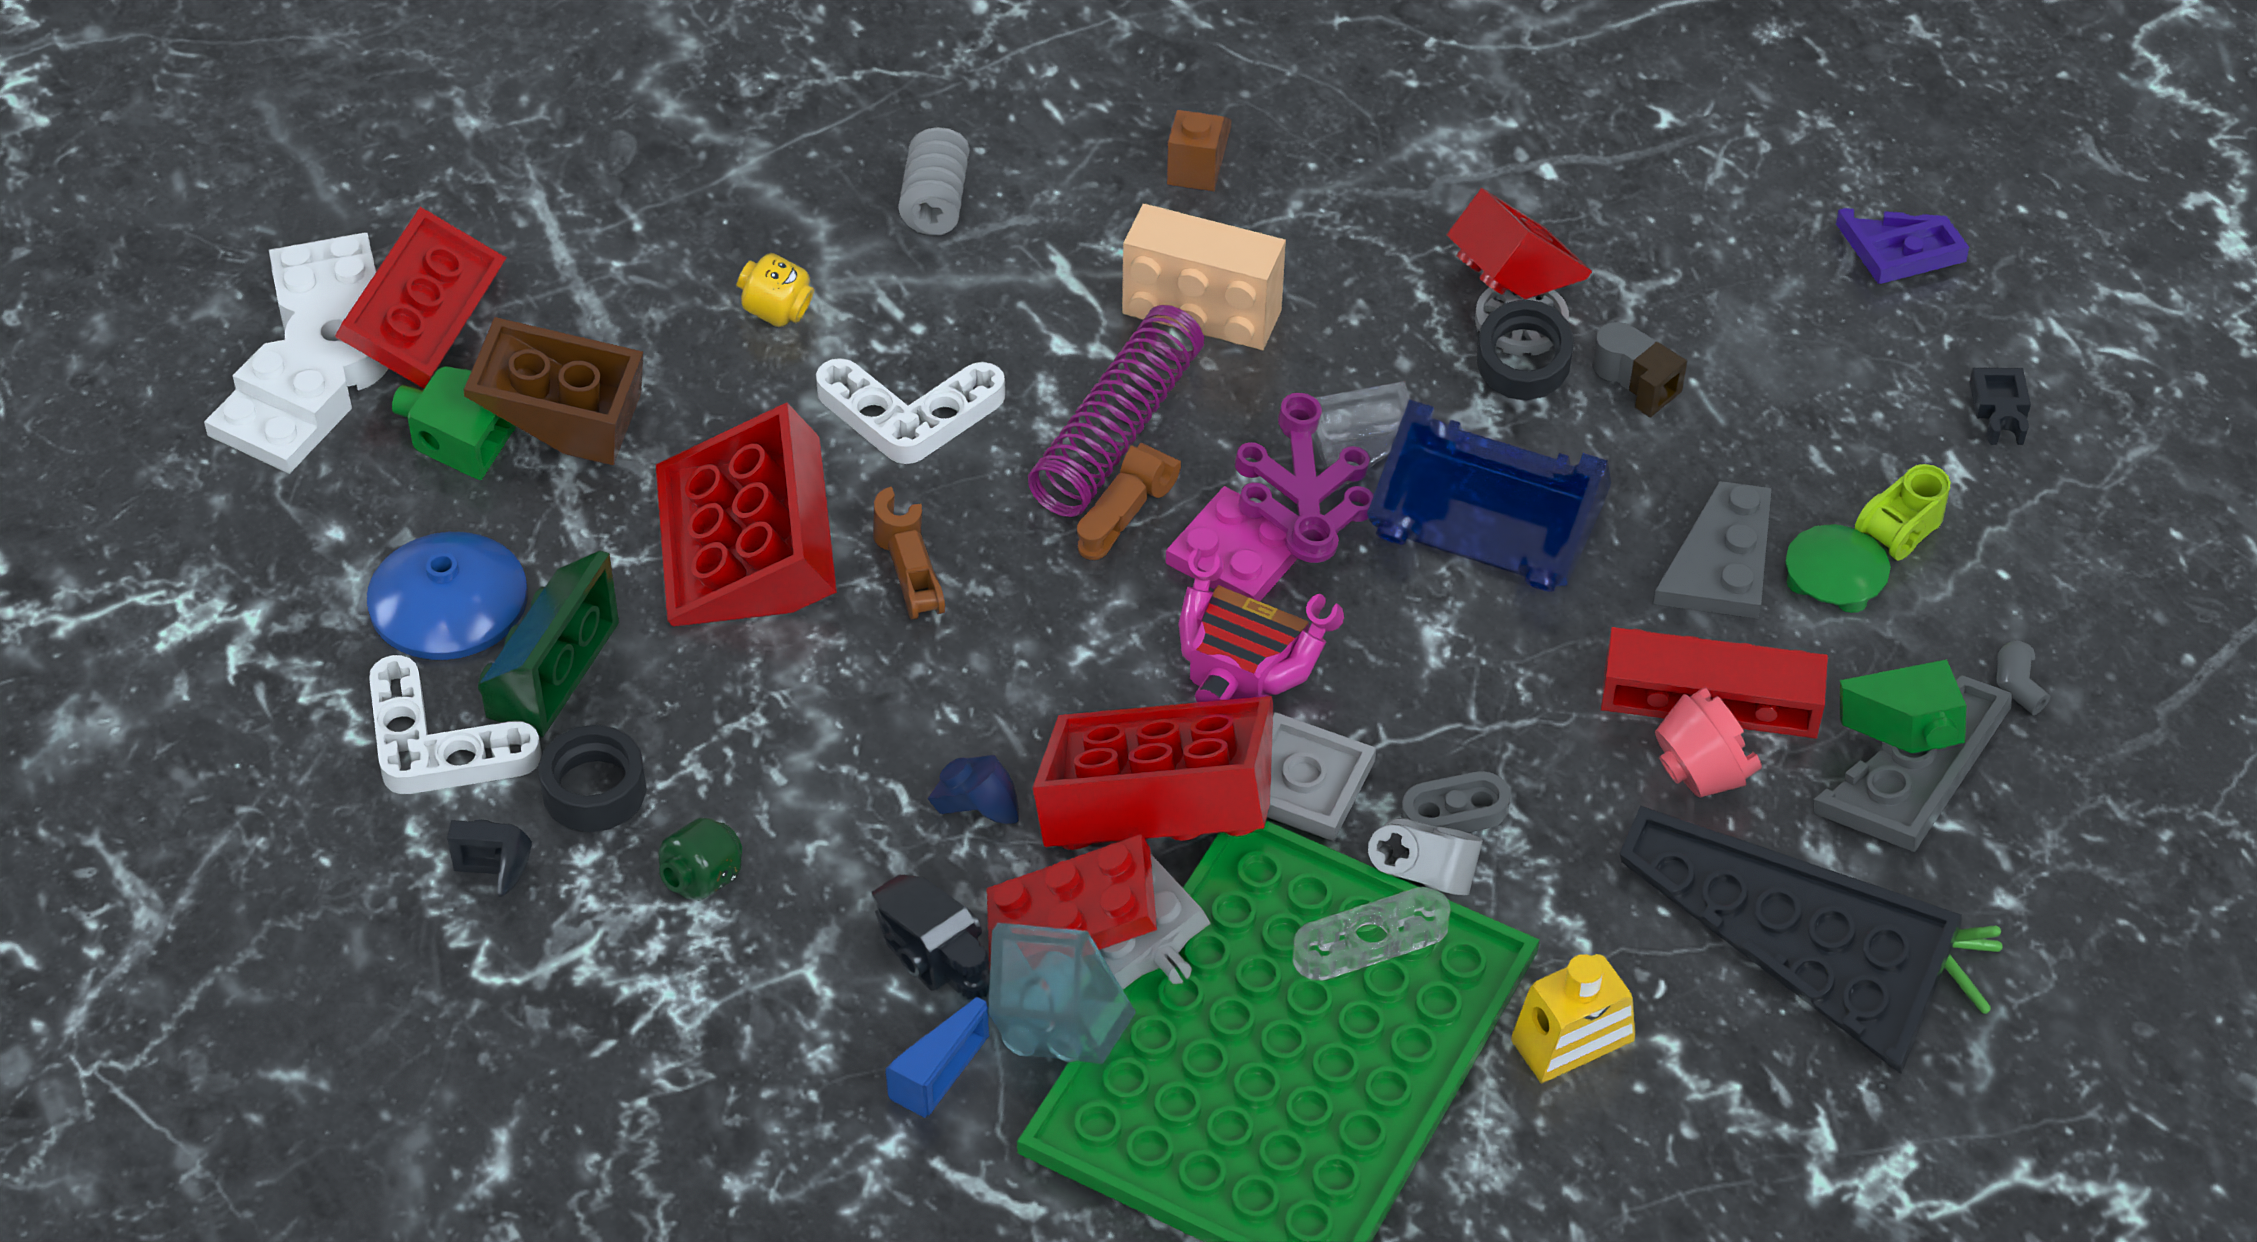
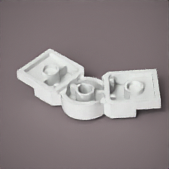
M367 232L269 250L277 299L285 331V340L264 343L233 375L236 390L204 421L209 437L290 474L352 409L348 387L357 385V390L367 388L388 370L386 366L335 337L341 323L376 273Z

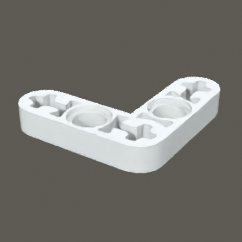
M829 360L823 363L816 373L819 400L889 459L902 464L915 463L924 459L996 410L1005 398L1004 373L999 367L985 362L973 363L965 367L910 405H906L850 360ZM869 405L881 406L886 410L883 414L875 417L865 416L859 412L862 408ZM939 407H950L958 412L955 416L946 419L937 418L932 415V412Z
M391 655L376 662L370 670L369 679L379 764L385 786L392 792L413 794L520 777L531 773L538 767L542 756L540 740L536 729L530 724L524 722H505L428 735L422 685L416 663L402 655ZM401 678L400 683L403 697H392L391 680ZM407 716L415 720L412 727L402 732H394L386 728L387 724L397 717ZM521 745V752L510 753V746ZM486 748H492L493 758L486 759ZM409 750L411 769L400 771L399 751ZM459 750H468L475 754L474 759L465 765L455 766L446 761L450 754Z

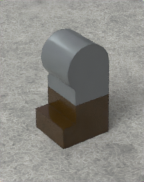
M1613 322L1602 326L1597 332L1592 367L1599 377L1607 381L1619 382L1621 386L1635 394V408L1651 418L1682 392L1688 360L1626 323Z

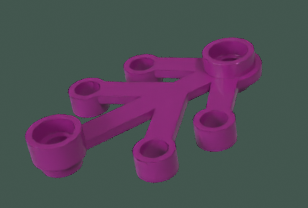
M1292 393L1286 396L1281 403L1278 424L1283 433L1290 438L1294 475L1270 458L1263 446L1253 442L1244 443L1238 448L1235 469L1244 477H1262L1297 504L1298 515L1273 499L1272 493L1267 486L1256 482L1248 483L1242 488L1238 506L1245 516L1250 518H1261L1264 516L1286 533V546L1295 557L1306 562L1318 563L1330 559L1335 554L1339 542L1337 533L1351 521L1362 522L1367 520L1372 514L1375 497L1369 489L1361 486H1353L1347 489L1343 501L1325 515L1320 514L1319 506L1320 502L1346 481L1355 482L1362 480L1367 474L1370 457L1360 447H1346L1340 452L1339 459L1316 477L1311 434L1315 433L1318 428L1322 408L1313 396L1305 393ZM1245 458H1252L1258 462H1249ZM1347 462H1355L1359 466H1352ZM1249 498H1256L1262 502H1253ZM1352 502H1360L1364 506H1356Z

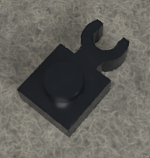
M1973 368L1969 383L1976 418H1990L1986 432L1988 442L1991 445H1997L2001 430H2009L2015 434L2017 445H2024L2029 428L2027 417L2031 403L2023 368Z

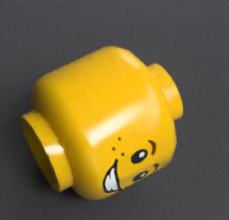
M774 253L765 255L758 263L750 260L743 268L737 281V287L743 290L741 295L742 307L747 312L776 327H783L790 321L794 323L799 322L805 314L815 290L809 286L810 276L805 269Z

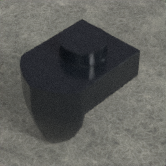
M482 819L474 821L451 820L447 836L454 871L499 874L498 897L506 895L519 881L527 866L532 846L531 839L520 828L512 824L493 823Z

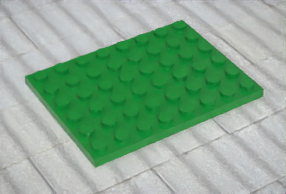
M1266 821L1264 829H1256L1252 833L1242 836H1231L1225 832H1219L1183 887L1202 908L1211 923L1189 939L1178 953L1191 966L1189 978L1186 979L1175 968L1183 982L1174 984L1161 968H1157L1140 976L1122 991L1118 992L1116 990L1017 1140V1154L1203 1242H1372L1537 955L1540 939L1393 875L1386 874L1377 868L1269 821Z

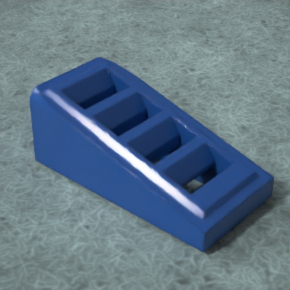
M976 997L898 1056L885 1070L888 1097L924 1118L930 1115L989 1037L987 1002Z

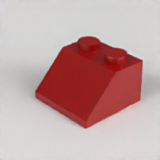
M1483 188L1479 190L1447 233V236L1460 248L1456 256L1473 270L1479 273L1483 270L1484 272L1479 278L1501 295L1509 289L1520 297L1528 299L1586 280L1593 272L1548 229Z

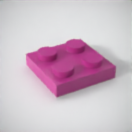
M1224 486L1167 548L1166 564L1195 579L1188 565L1191 552L1196 548L1201 550L1200 561L1197 565V569L1201 572H1206L1213 568L1216 553H1218L1223 562V572L1216 581L1210 582L1209 587L1215 590L1217 585H1220L1260 602L1298 558L1288 550L1285 542L1286 533L1264 516L1261 518L1245 516L1238 506L1240 494Z

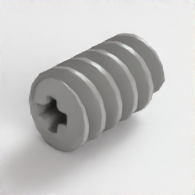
M930 128L916 134L910 142L898 208L904 222L919 233L943 235L951 231L958 223L970 151L967 140L960 133L947 128Z

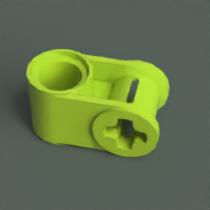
M1922 464L1910 468L1888 489L1873 497L1866 504L1856 520L1855 529L1871 535L1888 547L1889 555L1897 561L1904 559L1915 549L1918 543L1937 529L1943 522L1951 484L1949 476L1942 469L1934 465Z

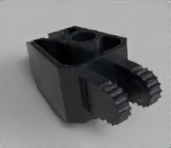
M897 875L871 892L878 909L875 911L886 944L900 958L905 969L913 977L919 978L930 991L937 990L948 983L958 993H962V997L966 996L967 1000L975 999L976 997L981 999L982 997H987L988 993H991V988H993L992 976L988 970H985L989 964L988 953L978 941V937L982 935V928L976 916L967 907L924 877Z

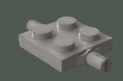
M1152 854L1151 862L1157 930L1086 954L1118 992L1122 991L1140 976L1157 968H1161L1174 984L1183 982L1175 968L1188 979L1191 974V966L1178 953L1189 939L1211 924L1202 908Z

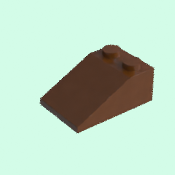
M494 317L465 385L464 397L563 454L614 466L642 392L643 351Z

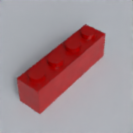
M1611 627L1605 664L1601 710L1665 719L1683 694L1690 697L1702 688L1707 687L1711 694L1710 699L1713 700L1718 696L1736 718L1742 729L1817 739L1825 707L1828 655L1810 653L1803 650L1755 646L1749 643L1701 639L1695 636L1647 632L1641 629Z

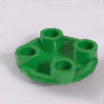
M1838 524L1815 526L1799 533L1788 546L1785 560L1788 570L1786 582L1793 592L1800 595H1809L1821 602L1838 605L1840 609L1849 613L1864 610L1868 600L1876 597L1888 583L1891 568L1886 551L1873 537L1855 528Z

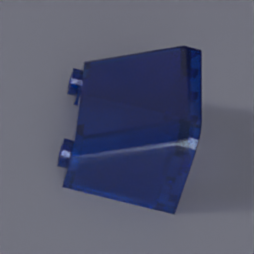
M1409 399L1367 512L1369 521L1378 528L1376 535L1386 541L1404 545L1408 539L1525 576L1524 581L1528 585L1543 591L1553 592L1556 586H1567L1611 486L1608 460L1583 453L1579 464L1571 465L1569 456L1559 453L1558 458L1554 459L1463 431L1461 423L1450 420L1449 425L1440 420L1432 419L1434 407Z

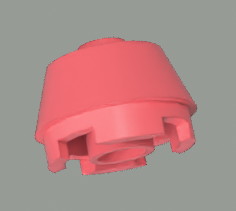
M1707 687L1702 688L1690 697L1683 694L1655 731L1656 738L1664 752L1659 758L1665 770L1675 783L1679 784L1684 781L1688 788L1699 798L1746 786L1745 779L1761 769L1758 755L1752 752L1745 756L1742 750L1745 747V742L1741 736L1744 730L1718 696L1713 700L1710 699L1711 694Z

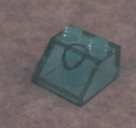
M997 923L992 930L988 1014L1000 1031L1006 1047L1013 1053L1024 1057L1032 1055L1057 1058L1067 1062L1082 1061L1103 1064L1136 1011L1088 931Z

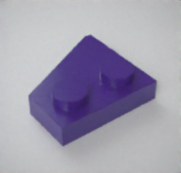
M1843 208L1838 210L1837 227L1878 284L1967 261L1969 246L1947 216L1926 214L1910 216L1901 212L1884 211L1883 220L1854 218V209Z

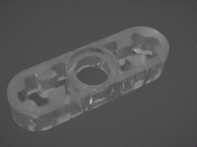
M1418 887L1307 923L1297 931L1294 937V966L1300 974L1309 979L1326 980L1433 945L1441 941L1447 934L1450 918L1449 901L1438 890ZM1422 911L1426 917L1434 916L1433 921L1426 922L1422 916L1414 917V912ZM1373 924L1383 928L1387 933V937L1380 942L1370 943L1359 938L1356 931L1361 926ZM1404 926L1403 932H1400L1398 927ZM1340 935H1344L1345 940L1339 941ZM1318 945L1321 951L1329 950V955L1321 957L1317 950L1309 951L1310 946Z

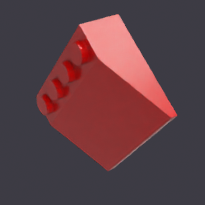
M787 402L656 464L667 621L673 627L793 613L837 593L820 437Z
M1272 696L1058 715L1033 784L1044 847L1062 846L1064 849L1076 850L1087 847L1091 843L1116 841L1117 843L1142 834L1144 839L1171 837L1174 840L1183 841L1206 833L1225 832L1231 836H1242L1252 833L1256 829H1264L1270 806Z

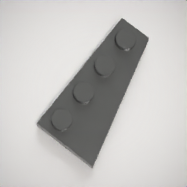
M1961 675L1956 682L1967 705L1965 743L1911 754L1882 742L1881 751L1866 763L1860 760L1845 773L1844 782L1833 791L1826 788L1814 799V814L1915 852L2011 709L2012 693Z

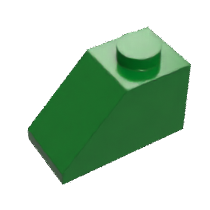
M1947 659L1840 680V720L1843 726L1911 754L1965 743L1967 705Z

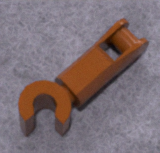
M1141 442L1138 447L1131 445L1122 463L1120 473L1098 499L1095 506L1089 510L1077 525V535L1080 538L1078 541L1080 555L1088 560L1103 558L1119 537L1120 532L1126 528L1147 501V494L1160 498L1171 490L1179 476L1181 461Z
M885 488L877 494L874 500L873 539L878 546L890 552L901 585L908 615L912 620L917 619L920 612L935 610L937 614L945 613L943 591L932 568L921 535L922 504L911 505L908 512L904 515H894L895 495L893 488ZM928 588V590L914 592V590Z

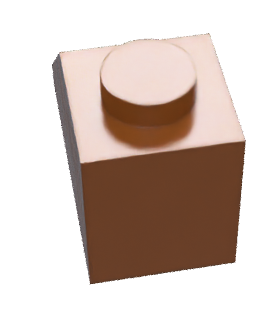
M1177 110L1168 141L1167 185L1208 191L1215 190L1231 129V119L1224 116Z

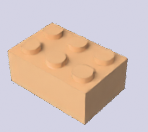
M1143 203L1123 243L1122 314L1144 320L1153 307L1159 305L1174 306L1192 316L1199 324L1203 335L1264 350L1282 310L1286 240ZM1157 315V316L1152 317V318H1165V319L1174 321V322H1176L1177 324H1179V325H1181L1182 327H1184V328L1189 332V330H1188L1183 324H1181L1180 322H1178L1176 319H1173V318H1171V317L1164 316V315ZM1157 321V322H1156V323L1164 324V325H1167V326L1175 327V326H1173V325H1171V324H1168V323H1165V322H1162V321Z

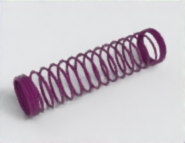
M1159 305L1149 311L1137 328V331L1132 334L1129 341L1122 348V351L1115 357L1114 362L1109 365L1098 383L1094 385L1091 393L1083 400V404L1079 405L1075 414L1067 422V425L1060 431L1059 436L1051 443V447L1047 448L1043 458L1039 459L1028 474L1029 488L1042 506L1060 516L1075 517L1083 513L1091 499L1097 494V488L1102 487L1105 483V478L1109 477L1113 472V467L1117 466L1121 461V456L1125 455L1129 450L1128 445L1134 443L1136 435L1142 432L1144 424L1148 423L1152 418V413L1158 410L1159 403L1166 399L1167 393L1171 392L1175 382L1179 381L1182 377V372L1187 370L1190 366V361H1193L1203 348L1204 335L1199 324L1192 316L1182 309L1170 305ZM1157 315H1164L1176 319L1178 322L1183 324L1189 330V332L1184 327H1182L1174 321L1165 318L1152 317ZM1162 321L1180 329L1190 339L1193 350L1187 351L1185 346L1176 337L1166 331L1153 328L1152 322ZM1155 332L1175 341L1183 351L1170 347ZM1144 333L1146 338H1141V334ZM1138 342L1140 349H1133L1134 344ZM1142 342L1150 343L1161 355L1175 361L1178 369H1170L1161 358L1146 351ZM1131 353L1132 359H1126V354ZM1135 353L1144 354L1156 367L1167 371L1170 379H1162L1154 369L1139 362ZM1123 363L1125 370H1118V365ZM1127 363L1136 364L1148 377L1160 382L1163 389H1154L1147 380L1131 372ZM1115 373L1117 380H1110V375ZM1119 373L1129 375L1140 387L1152 392L1155 400H1147L1137 389L1124 383ZM1108 384L1110 391H1102L1103 385ZM1112 384L1122 386L1133 398L1144 402L1147 411L1139 410L1130 400L1117 394ZM1100 395L1102 402L1095 401V396ZM1104 395L1115 397L1125 408L1135 412L1139 417V421L1130 420L1121 410L1110 405ZM1149 403H1150V404H1155L1152 409H1151ZM1092 405L1094 412H1087V407ZM1096 405L1107 407L1118 419L1128 423L1132 432L1123 431L1115 422L1101 415ZM1141 414L1147 415L1146 418L1143 419ZM1084 416L1087 423H1079V417ZM1088 416L1099 418L1111 430L1121 434L1124 442L1114 441L1106 432L1094 426ZM1134 425H1140L1137 430ZM1077 427L1079 434H1071V428ZM1081 427L1092 429L1102 440L1112 444L1116 453L1106 452L1098 443L1086 437ZM1125 435H1129L1132 437L1128 441ZM1069 437L1071 445L1063 444V439ZM1072 437L1084 440L1095 451L1103 454L1108 464L1097 462L1092 455L1078 448ZM1118 446H1124L1121 452ZM1061 448L1064 456L1055 455V450ZM1065 448L1077 451L1086 461L1096 465L1100 475L1088 472L1084 466L1071 459L1066 453ZM1109 456L1116 457L1113 463ZM1057 459L1069 462L1070 465H1072L1074 468H1072L1068 464L1058 461ZM1101 467L1108 468L1106 473L1103 472ZM1045 470L1047 477L1057 489L1073 499L1082 500V504L1069 506L1057 501L1042 485L1039 471ZM1049 471L1055 472L1070 481L1079 491L1080 496L1074 495L1061 487ZM1080 473L1089 477L1092 486L1087 484ZM1093 478L1100 479L1098 484H1096Z

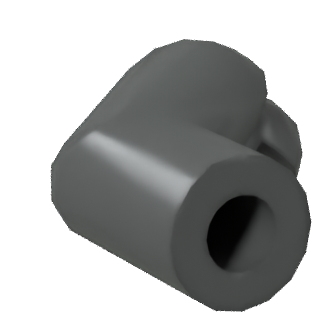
M2020 640L2009 641L2000 649L1997 655L1996 683L2000 689L2011 692L2012 699L2030 714L2037 715L2048 704L2051 696L2030 678L2031 660H2035L2034 649L2028 643Z

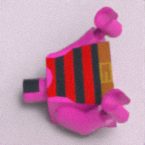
M1199 548L1194 549L1189 556L1188 565L1195 576L1193 587H1187L1178 626L1182 656L1190 662V679L1194 684L1200 686L1195 694L1196 701L1208 702L1278 695L1304 683L1311 674L1326 644V640L1323 639L1325 632L1334 631L1343 623L1344 612L1341 606L1336 603L1327 618L1319 619V613L1326 603V598L1322 594L1313 596L1306 606L1307 616L1312 621L1309 628V621L1220 585H1217L1214 592L1208 591L1210 582L1216 581L1221 576L1223 562L1219 554L1216 553L1213 568L1209 571L1201 572L1197 569L1201 550Z

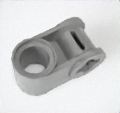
M1396 818L1388 821L1373 833L1369 841L1368 854L1375 867L1386 874L1420 882L1427 887L1442 892L1469 895L1483 840L1476 835L1446 827H1435L1408 818ZM1396 834L1402 836L1401 844L1406 848H1410V851H1406L1398 859L1393 857V847L1385 844V841H1389Z

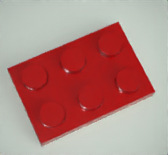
M1142 834L986 888L989 968L999 984L1157 930L1151 850Z

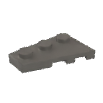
M1720 481L1655 590L1653 604L1758 619L1762 601L1772 488Z

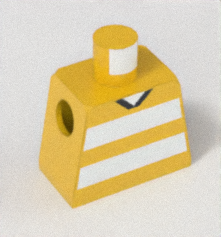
M1588 954L1577 955L1570 960L1568 967L1541 978L1530 986L1512 1033L1511 1041L1542 1084L1634 1042L1633 997L1605 956L1600 954L1593 956Z

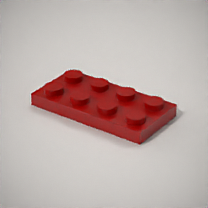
M419 207L341 323L335 337L425 389L500 271L506 257L424 208Z

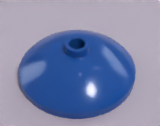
M441 532L412 540L387 556L375 570L370 580L367 591V606L372 625L380 637L389 645L414 657L448 660L484 651L507 636L510 629L519 622L524 613L528 589L525 573L519 560L499 542L473 533Z

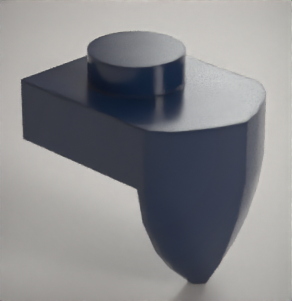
M995 755L973 758L961 757L953 760L941 771L939 783L927 798L939 814L978 810L983 816L997 823L1012 824L1019 821L1018 799L1014 783L1007 770Z

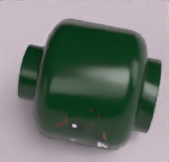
M700 817L662 841L659 848V874L663 883L671 891L689 900L700 901L709 897L738 876L741 870L742 856L740 839L735 831L725 823L717 822L711 818Z

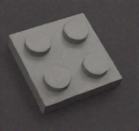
M1275 712L1273 715L1270 806L1267 817L1334 841L1375 762L1376 747Z

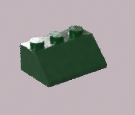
M599 550L558 568L546 587L542 586L536 591L529 612L520 625L515 624L510 629L503 650L494 663L490 662L484 667L480 675L478 690L482 695L486 718L500 723L524 722L530 724L536 729L538 736L544 738L619 624L610 553Z

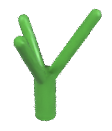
M1998 926L1959 929L1952 948L1999 952L2003 948L2000 941L1984 938L1998 937L2001 934V929ZM1949 954L1945 964L1946 970L1978 1010L1983 1014L1989 1013L1991 1007Z

